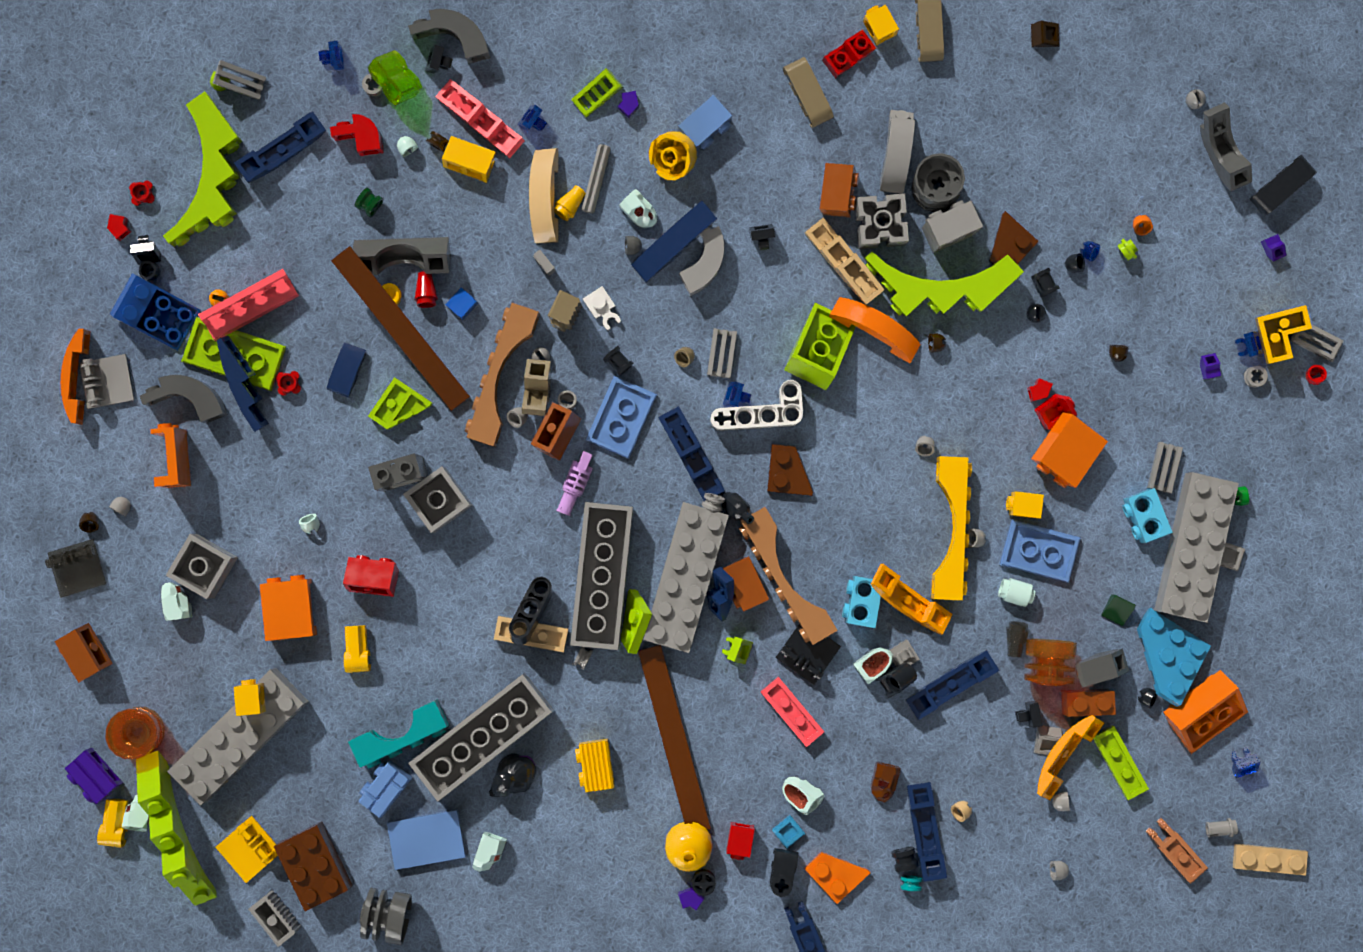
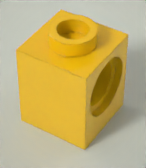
M886 4L880 8L876 5L866 11L863 23L876 46L897 35L899 28Z
M1011 492V496H1007L1006 510H1009L1010 516L1041 519L1044 495Z
M256 679L241 680V685L234 687L236 716L266 712L264 683H256Z

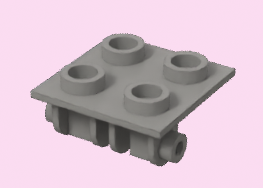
M126 354L96 360L84 359L83 362L79 363L87 409L134 400Z

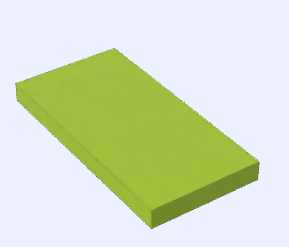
M196 317L181 362L226 376L222 367L217 341L215 342L201 319ZM237 330L228 334L227 336L231 338L256 373L255 376L249 379L252 385L272 391L287 347Z

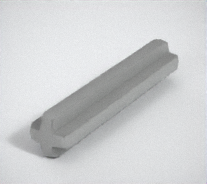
M600 144L597 148L582 210L586 213L595 212L611 151L610 147Z

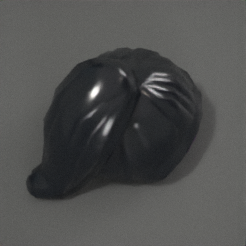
M516 753L505 756L498 764L489 795L491 797H505L510 795V793L515 794L529 790L536 774V766L532 758Z

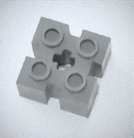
M905 194L886 195L883 201L877 202V196L858 197L856 199V221H862V225L857 230L859 249L877 248L882 241H886L887 247L905 246L908 243L907 222H901V218L907 213ZM879 217H882L883 221L887 222L884 226H880L877 223Z

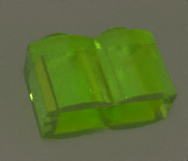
M395 50L374 58L368 66L371 77L382 87L384 94L394 105L416 97L422 89L419 78L408 69L405 59Z

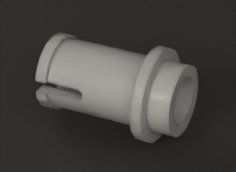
M1227 818L1226 821L1206 822L1205 825L1207 837L1223 835L1233 837L1238 834L1237 822L1230 818Z

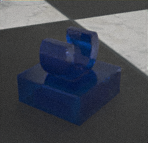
M338 41L328 42L329 50L318 51L319 61H322V65L331 64L335 71L343 70L342 47Z
M530 105L517 125L524 130H530L531 127H534L538 131H542L547 122L539 117L543 110L537 105Z
M1258 331L1246 333L1244 338L1235 340V344L1244 343L1246 345L1245 351L1239 352L1238 356L1249 354V357L1264 354Z
M736 381L729 382L723 405L738 407L739 402L749 404L752 394L742 392L744 384Z
M1247 747L1243 748L1244 758H1239L1235 751L1231 754L1233 762L1232 771L1235 778L1259 770L1261 762L1257 754L1251 755Z

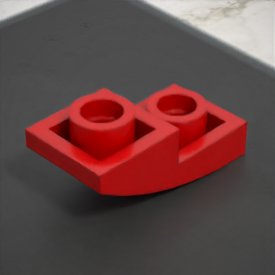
M862 29L845 40L841 46L824 56L822 61L836 79L867 57L876 47Z

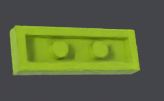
M1111 725L1097 733L1093 740L1126 800L1129 801L1149 790L1115 726Z

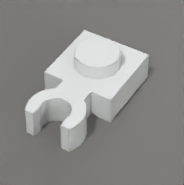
M603 286L583 298L595 319L600 316L603 317V325L608 331L610 326L607 322L610 318L616 319L618 324L621 323L620 317L610 311L615 305Z

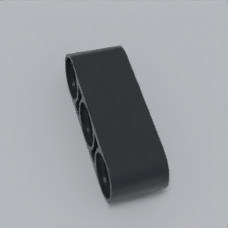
M1302 154L1293 160V163L1279 172L1273 180L1258 190V193L1249 198L1264 217L1317 173Z
M537 577L531 582L510 622V639L516 645H524L530 640L551 599L552 585L546 577ZM538 587H545L547 592L538 594L535 590ZM528 607H534L537 610L532 615L526 614L524 611ZM524 628L526 630L525 634L519 636L514 633L515 629Z

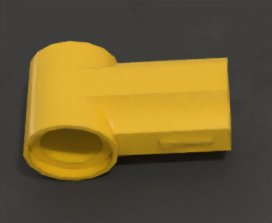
M366 625L345 626V672L370 671L371 664H369L368 656L371 655L367 646Z
M106 799L103 824L100 825L97 835L98 845L120 848L125 846L126 840H124L125 831L128 830L122 829L126 806H128V800Z

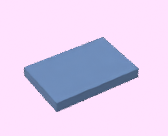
M614 376L586 441L629 459L657 394Z
M1011 519L999 565L1069 583L1081 538Z
M458 809L387 822L395 870L466 857Z

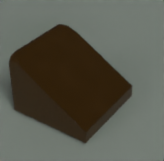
M1041 20L1031 24L1032 47H1059V23Z

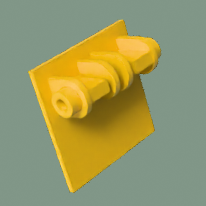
M253 816L240 824L236 830L215 847L245 883L278 856L274 849L276 843Z

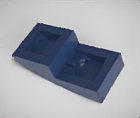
M344 342L328 381L327 390L349 398L366 356L365 349Z
M718 567L713 570L714 588L707 592L709 610L723 622L726 620L732 605L734 579L723 568Z

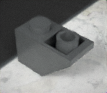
M1123 648L1100 652L1075 664L1076 675L1082 687L1117 678L1129 672Z

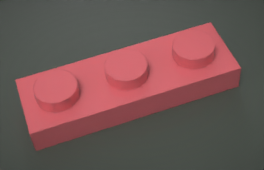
M779 677L760 691L806 747L824 733V730Z

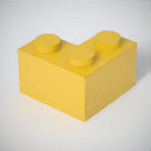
M1306 305L1255 318L1267 364L1293 358L1288 334L1312 329Z

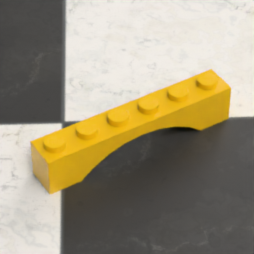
M937 457L936 482L942 488L949 502L953 530L948 552L941 565L932 574V599L963 600V595L967 594V581H963L964 572L968 570V558L964 557L965 548L969 546V534H965L966 524L970 522V511L966 510L967 501H970L971 487H967V480L972 474V464L968 463L967 457Z

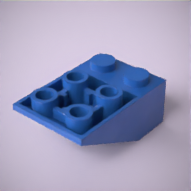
M132 273L110 315L178 351L200 309Z

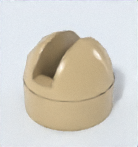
M958 801L951 806L953 816L960 822H964L972 814V807L969 808L967 801Z

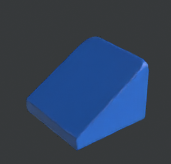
M460 288L445 305L464 320L478 305V302L464 289Z

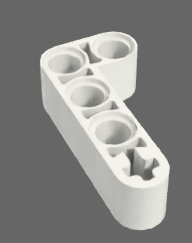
M794 380L785 381L779 389L780 404L718 408L711 414V425L720 431L794 426L803 417L801 386ZM788 385L793 386L796 389V396L792 398L787 397L784 394V387ZM766 410L772 411L775 416L774 421L770 423L764 422L761 417L762 412ZM786 410H796L798 413L797 420H787L785 416ZM730 412H735V425H731V420L724 421L722 426L719 425V422L714 421V418H717L719 413H723V417H731ZM739 413H749L751 421L748 424L740 423L738 421Z

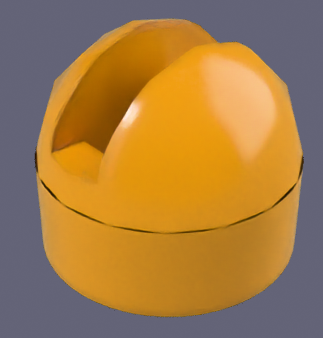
M216 289L209 295V301L212 306L222 302L213 299L214 295L223 297L224 300L229 298L228 294L221 289Z

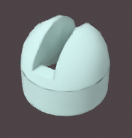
M407 136L401 137L397 143L398 151L402 157L411 154L407 151L411 148V151L414 152L418 148L416 142Z
M308 514L299 520L300 527L305 533L312 534L311 530L314 529L316 532L318 531L320 523L316 514Z

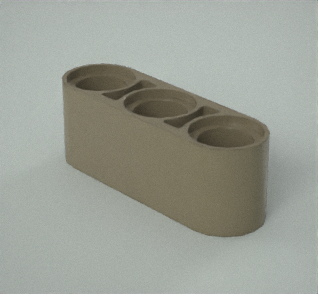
M915 0L918 7L916 27L919 26L917 47L920 49V58H918V61H943L944 40L941 0Z
M803 57L784 66V75H788L791 81L789 85L794 95H798L801 102L799 105L805 117L808 116L811 122L809 124L810 127H816L834 118L832 109L806 58Z

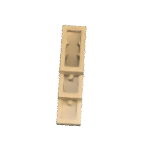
M824 217L804 232L865 305L884 291V288L859 256L852 252Z

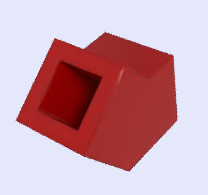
M109 215L107 229L116 239L121 241L131 232L127 227L128 219L126 217Z
M1038 378L1034 386L1027 388L1030 401L1033 402L1047 398L1053 384Z

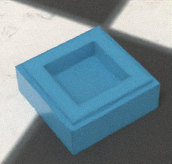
M791 815L787 816L772 829L787 849L805 835V832Z

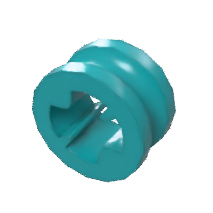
M901 876L903 884L900 885V888L902 890H922V886H920L922 877Z

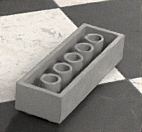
M1194 472L1185 473L1172 528L1173 533H1171L1154 608L1155 611L1208 623L1239 483Z
M585 502L570 643L572 646L611 650L619 649L633 507Z
M683 502L651 611L652 616L643 640L683 652H690L729 515Z
M277 668L270 669L257 682L264 683L266 712L236 716L234 705L167 771L200 806L208 802L309 702Z
M523 673L408 764L434 798L439 801L547 717L554 709L527 674Z

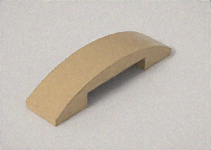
M557 148L535 150L532 159L529 180V209L535 243L558 242V219L554 217V173H558Z

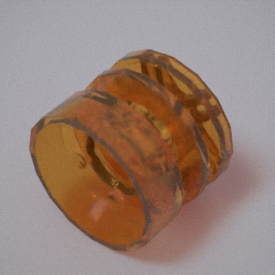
M1026 639L1025 654L1035 657L1036 662L1025 663L1024 667L1035 669V673H1024V680L1046 686L1075 684V677L1066 676L1064 672H1075L1076 670L1073 666L1065 665V660L1076 659L1077 642Z
M132 707L118 712L110 719L106 727L105 739L109 749L116 756L123 759H137L154 752L161 745L165 736V726L162 718L155 710L148 707ZM141 727L143 731L140 735L135 736L133 732L136 731V728Z

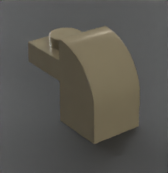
M527 359L524 375L525 390L522 414L546 415L550 394L551 361Z

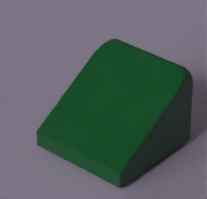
M1111 594L1101 616L1123 626L1136 605L1117 595Z

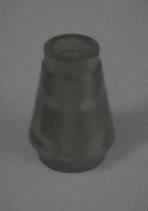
M1010 621L1009 626L1006 627L1008 656L1022 657L1030 632L1027 623Z

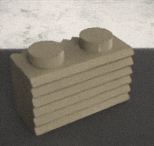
M560 290L547 316L551 321L552 327L565 332L566 329L572 330V326L575 325L574 321H577L576 317H579L578 313L581 312L580 309L583 307L579 298Z

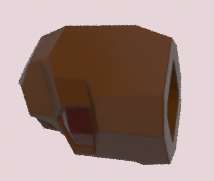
M876 761L871 781V791L878 801L886 802L892 798L901 768L899 766Z

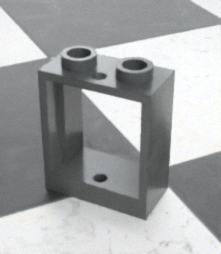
M415 453L368 467L374 490L382 492L420 482L428 477L423 456Z

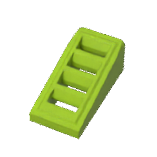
M605 68L571 100L587 118L619 92L623 86L613 73ZM605 78L612 84L613 87L611 89L603 82ZM598 84L606 92L603 96L595 87ZM592 90L599 99L597 102L588 94L589 91ZM583 96L592 105L589 109L581 100Z

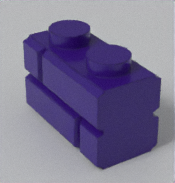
M93 748L83 751L65 767L68 773V780L74 785L78 784L84 792L82 794L90 803L98 804L103 802L123 784V781Z

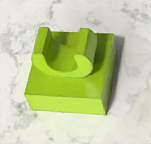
M736 636L734 638L727 637L726 640L731 642L732 645L730 650L722 649V653L728 655L727 659L746 664L753 642Z

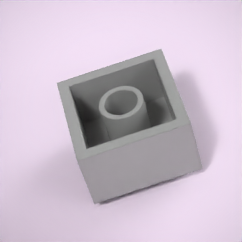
M961 200L952 204L945 213L939 210L930 214L921 229L934 254L975 235L983 225L972 201L964 203Z
M443 466L403 494L431 533H436L473 506L447 468Z
M189 534L166 576L206 599H214L238 557L198 534Z

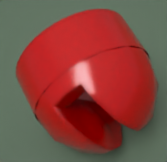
M1313 365L1306 372V380L1312 385L1321 384L1327 377V371L1321 365ZM1319 373L1321 375V377L1315 379L1311 377Z

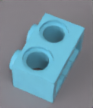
M1155 488L1147 489L1123 499L1125 503L1122 505L1124 514L1127 518H1131L1134 525L1131 527L1132 534L1136 540H1140V543H1147L1173 533ZM1139 499L1145 502V509L1142 512L1136 508V503ZM1148 521L1154 525V531L1151 534H1148L1145 530V525Z
M853 576V580H848L846 594H850L849 603H844L842 617L846 618V623L876 628L881 596L871 586L873 579ZM862 583H867L870 587V592L867 596H860L858 593V587ZM859 606L864 607L866 610V615L861 620H857L854 617V610Z

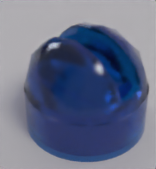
M1086 241L1083 243L1084 249L1080 248V254L1083 255L1084 259L1092 262L1100 252V244Z

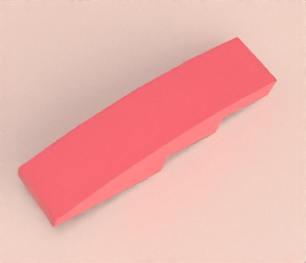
M451 79L435 96L509 159L525 141L499 117L489 111L479 100Z

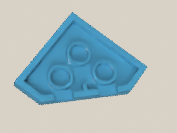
M1149 608L1143 616L1137 632L1144 644V655L1149 671H1152L1156 694L1178 707L1181 706L1211 646L1157 611Z

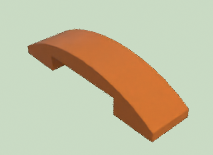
M839 297L829 317L849 328L853 324L891 346L890 352L908 363L912 362L921 345L898 322L886 314L855 300Z
M78 329L67 347L62 363L60 381L61 396L66 414L71 423L83 425L85 401L76 400L79 354L89 355L91 331L85 329Z

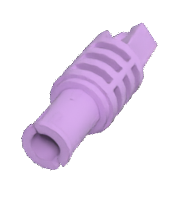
M583 451L579 462L573 460L562 487L564 494L556 511L568 516L571 515L576 499L583 494L593 468L588 466L592 454Z

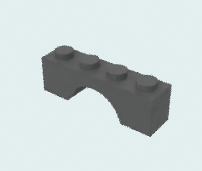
M449 237L354 240L353 250L373 275H379L385 268L402 263L417 265L423 269L425 274L449 273L451 252Z

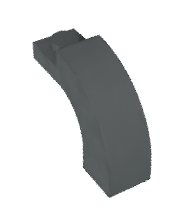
M448 9L428 10L431 20L418 19L412 25H408L413 40L436 34H448L455 37L462 44L468 64L491 58L484 36L478 26L459 12Z
M1224 102L1204 111V124L1200 125L1201 137L1218 177L1230 191L1251 183L1252 164L1242 155L1234 141L1231 131L1230 107Z
M184 375L160 377L158 380L161 387L156 385L145 390L146 393L139 396L142 404L146 406H151L174 396H184L193 403L200 422L206 424L228 415L222 399L214 389L200 380Z

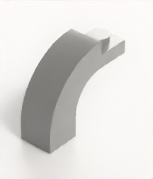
M890 110L887 146L880 178V191L899 194L904 192L914 137V113L903 110Z
M719 226L711 230L708 227L700 234L704 243L702 257L695 265L679 273L690 296L706 288L720 270L724 255V240Z

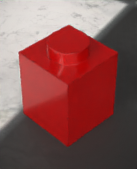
M730 822L726 854H731L730 858L744 860L745 857L750 858L755 830L753 825Z

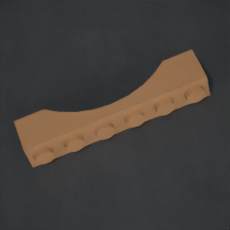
M511 303L510 308L506 307L502 317V321H505L503 330L499 329L495 338V343H497L495 353L491 352L488 358L487 365L490 366L488 374H484L480 382V388H483L480 397L476 396L472 406V410H475L473 419H468L465 427V432L468 433L467 438L496 447L503 427L497 406V386L500 374L511 354L523 342L533 337L540 316L539 311L515 303Z
M766 507L751 514L754 517V521L751 524L741 520L740 532L745 540L750 538L754 547L751 550L757 560L762 559L766 565L763 571L769 581L774 579L778 588L775 591L781 602L787 601L790 607L787 612L793 622L798 620L802 629L799 630V633L805 643L810 641L814 645L838 631L825 609L803 599L785 579L776 554L775 539L777 526Z

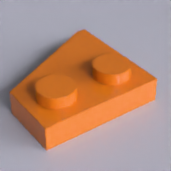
M824 852L819 853L804 868L836 904L870 874V871L864 867L862 868Z

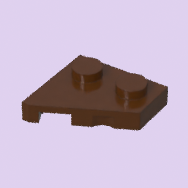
M1006 211L1001 215L989 262L993 265L1006 255H1009L1018 265L1038 243V240Z
M771 445L768 492L813 496L812 488L796 447Z

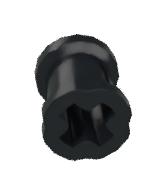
M1046 268L1031 276V279L1035 280L1041 292V298L1060 289L1050 274V268Z
M616 346L603 360L608 362L617 371L616 375L620 377L634 363L632 360L629 361L620 352L621 348L619 346Z

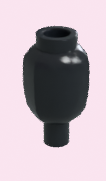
M726 492L722 496L725 499V502L722 503V508L730 517L738 521L744 520L747 524H751L754 521V517L750 514V505L739 494Z

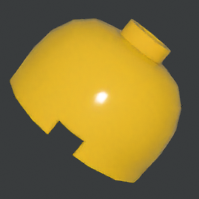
M670 131L659 135L652 141L649 148V161L651 165L654 164L658 170L656 173L666 180H677L686 176L694 168L697 160V149L694 142L689 136L681 132Z
M682 822L670 829L666 835L665 851L668 860L674 867L690 872L702 868L709 861L713 846L711 835L704 826L692 822V824Z

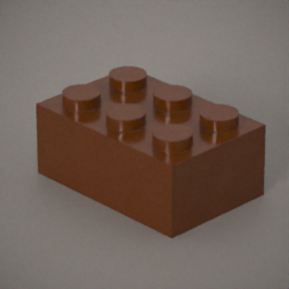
M322 821L274 846L304 911L310 910L348 891L353 886Z

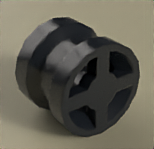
M904 847L891 851V855L896 861L894 865L896 872L909 871L918 867V862L914 859V847Z
M707 869L695 872L692 878L694 891L701 896L710 895L716 886L714 874Z

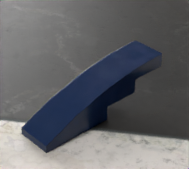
M703 201L699 202L631 265L647 283L682 254V251L699 238L702 232L718 220L717 217Z
M229 336L222 337L217 340L229 387L242 414L253 431L256 432L269 424L256 406V403L261 401L262 397L249 380L256 373Z
M678 406L659 416L658 418L703 501L706 500L704 498L705 493L719 496L725 493L721 482L680 407Z

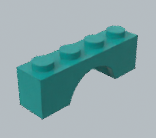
M437 699L413 711L412 726L400 738H385L376 731L371 730L348 741L359 767L367 765L369 769L380 764V758L386 755L389 758H393L403 753L401 748L407 745L414 748L424 743V737L432 735L435 738L446 732L444 728L449 726V723Z

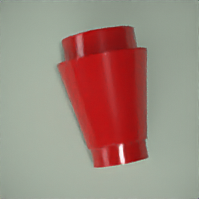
M419 272L414 301L417 302V306L420 308L434 307L438 297L432 274Z

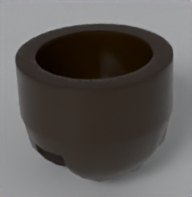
M938 333L929 334V351L933 353L944 350L946 344H943V341L946 338ZM931 341H933V347L929 345Z
M1109 345L1110 358L1115 362L1124 361L1127 358L1129 346Z
M93 512L84 513L80 518L79 528L88 533L97 531L99 528V517Z

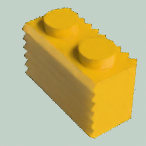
M608 739L580 742L579 748L575 749L577 763H582L583 772H579L580 787L585 786V792L613 789L615 785Z

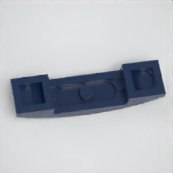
M313 111L293 123L294 127L258 151L252 150L234 162L248 183L279 168L313 144L326 132V129Z
M985 650L957 665L905 700L916 718L920 720L938 709V706L1000 670L988 651Z
M931 782L907 785L908 802L923 882L947 878V872L939 839Z

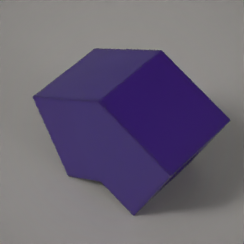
M636 91L621 93L623 101L618 105V109L628 118L639 108Z
M1278 234L1261 241L1267 257L1273 262L1287 256L1285 243L1281 241Z
M1216 353L1201 356L1200 368L1203 380L1221 376V363Z
M693 887L678 892L683 909L690 906L697 910L705 898L698 895Z

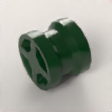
M367 187L357 197L354 207L359 210L363 209L366 215L371 218L382 205L384 199L379 195L375 196L372 190Z

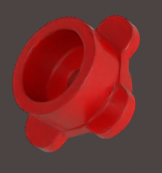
M148 180L132 183L129 187L132 196L131 202L136 206L144 202L153 203L155 200V196L152 195L153 184Z
M292 371L291 373L280 372L277 374L276 380L280 395L285 396L287 393L292 392L298 394L301 391V386L298 383L299 373Z

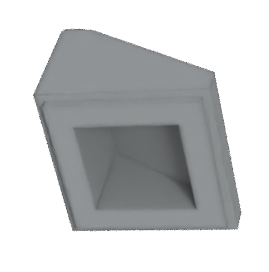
M1037 727L1034 753L1049 755L1054 745L1062 737L1061 728Z

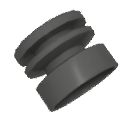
M942 153L932 154L921 161L916 169L911 186L912 196L917 205L926 211L936 212L942 210L943 212L956 203L965 181L964 169L959 161L950 155ZM936 182H939L940 187L935 190L933 187Z
M371 887L363 903L360 915L361 939L367 940L372 930V940L377 941L381 932L385 931L386 943L402 945L409 919H404L406 910H411L412 894L395 892L391 902H388L387 890L383 889L378 899V889Z

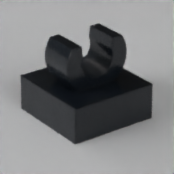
M434 45L430 49L425 68L426 72L434 74L439 68L445 70L451 68L453 59L442 56L443 47Z
M773 225L749 227L750 238L752 241L758 240L760 250L769 249L768 238L775 237Z
M148 235L138 236L139 244L130 245V254L138 265L144 261L161 262V253L155 243L149 241Z
M1025 702L1026 710L1015 711L1017 721H1028L1029 726L1033 728L1043 726L1038 702Z

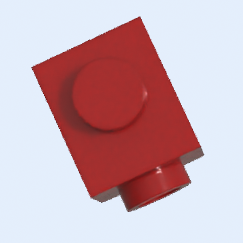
M1054 394L1034 409L1044 429L1047 430L1053 428L1062 413L1078 416L1074 409L1075 403L1068 396Z

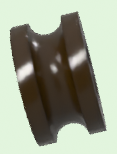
M431 131V138L427 139L426 142L439 151L445 152L444 147L449 141L440 134Z

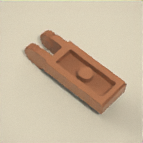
M1160 818L1157 823L1169 836L1162 841L1151 828L1147 829L1146 833L1158 845V849L1186 881L1191 884L1208 867L1182 837Z

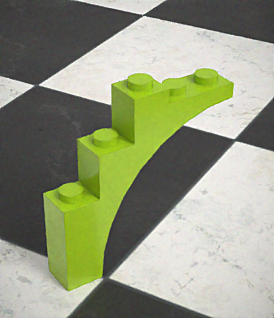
M205 91L186 104L195 120L201 138L203 154L202 175L197 193L188 210L178 223L163 235L168 244L173 247L185 245L190 240V235L206 230L209 227L208 223L210 221L217 227H225L234 220L233 216L237 214L221 192L223 189L226 191L233 188L237 184L236 180L240 178L224 154H232L240 147L238 144L243 141L211 96Z
M873 252L865 257V260L868 262L865 265L873 275L878 273L884 279L881 284L890 293L893 290L896 292L890 299L893 302L890 307L899 316L902 314L908 316L926 298L930 300L927 305L936 314L939 311L944 314L963 296L967 298L964 302L972 311L977 309L981 312L1024 272L1009 255H1006L992 267L975 275L956 280L936 281L920 279L902 273L886 264Z
M155 751L136 759L138 804L149 816L150 839L161 851L163 877L173 888L179 887L196 906L216 898L217 892L199 864L185 833L174 798L170 774L167 772L169 770L168 762L159 751Z

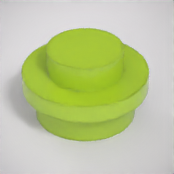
M1123 238L1121 240L1122 243L1117 245V247L1128 261L1132 258L1136 259L1135 253L1139 250L1131 239L1126 242Z

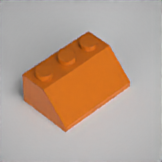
M1219 670L1217 673L1207 677L1198 687L1188 691L1181 706L1176 707L1171 704L1163 713L1169 725L1192 754L1247 714L1248 710L1239 688Z

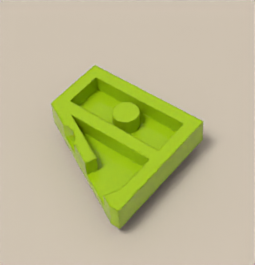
M394 377L368 417L387 430H390L431 407L433 403Z
M635 589L628 590L621 641L627 652L631 654H637L652 616L642 596Z

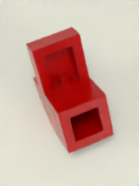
M352 114L353 124L344 121L330 127L331 137L335 141L355 138L357 152L360 156L384 153L381 133L376 125L366 116Z

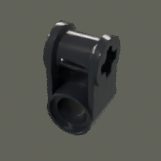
M902 663L889 667L885 673L875 680L881 683L886 691V697L890 698L916 681L917 673L910 664Z
M774 848L770 887L776 896L785 897L792 891L794 874L798 863V852ZM780 879H783L785 884H787V886L782 887V890H778L777 885H775V883L780 882Z

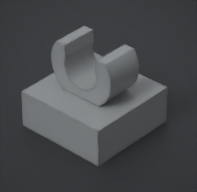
M907 639L890 649L895 666L902 663L912 665L920 660Z

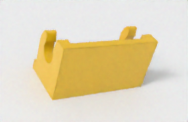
M451 136L442 156V164L444 168L487 183L495 162L494 157L496 153L490 149Z

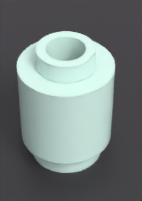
M1009 578V580L1003 579L998 597L1003 598V601L1026 607L1028 603L1032 604L1035 590H1032V584Z

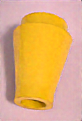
M575 185L572 190L555 202L554 212L565 221L573 218L586 194L585 191Z

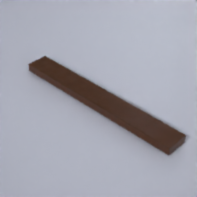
M347 247L333 258L331 262L448 408L452 411L470 396L352 247Z
M657 645L639 650L640 661L685 824L699 823L709 830L711 827L662 647Z

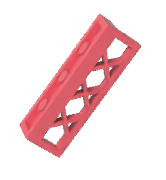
M281 269L198 315L216 342L218 339L262 317L299 295L284 269Z

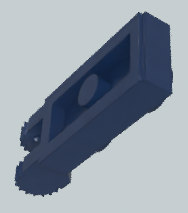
M803 901L798 902L799 911L804 917V921L795 923L793 912L789 906L784 908L799 952H825L813 920L809 918Z

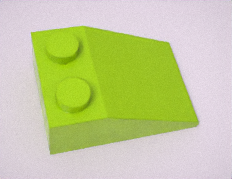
M814 303L784 371L827 390L836 376L856 326L853 324L849 328L829 317L832 310Z

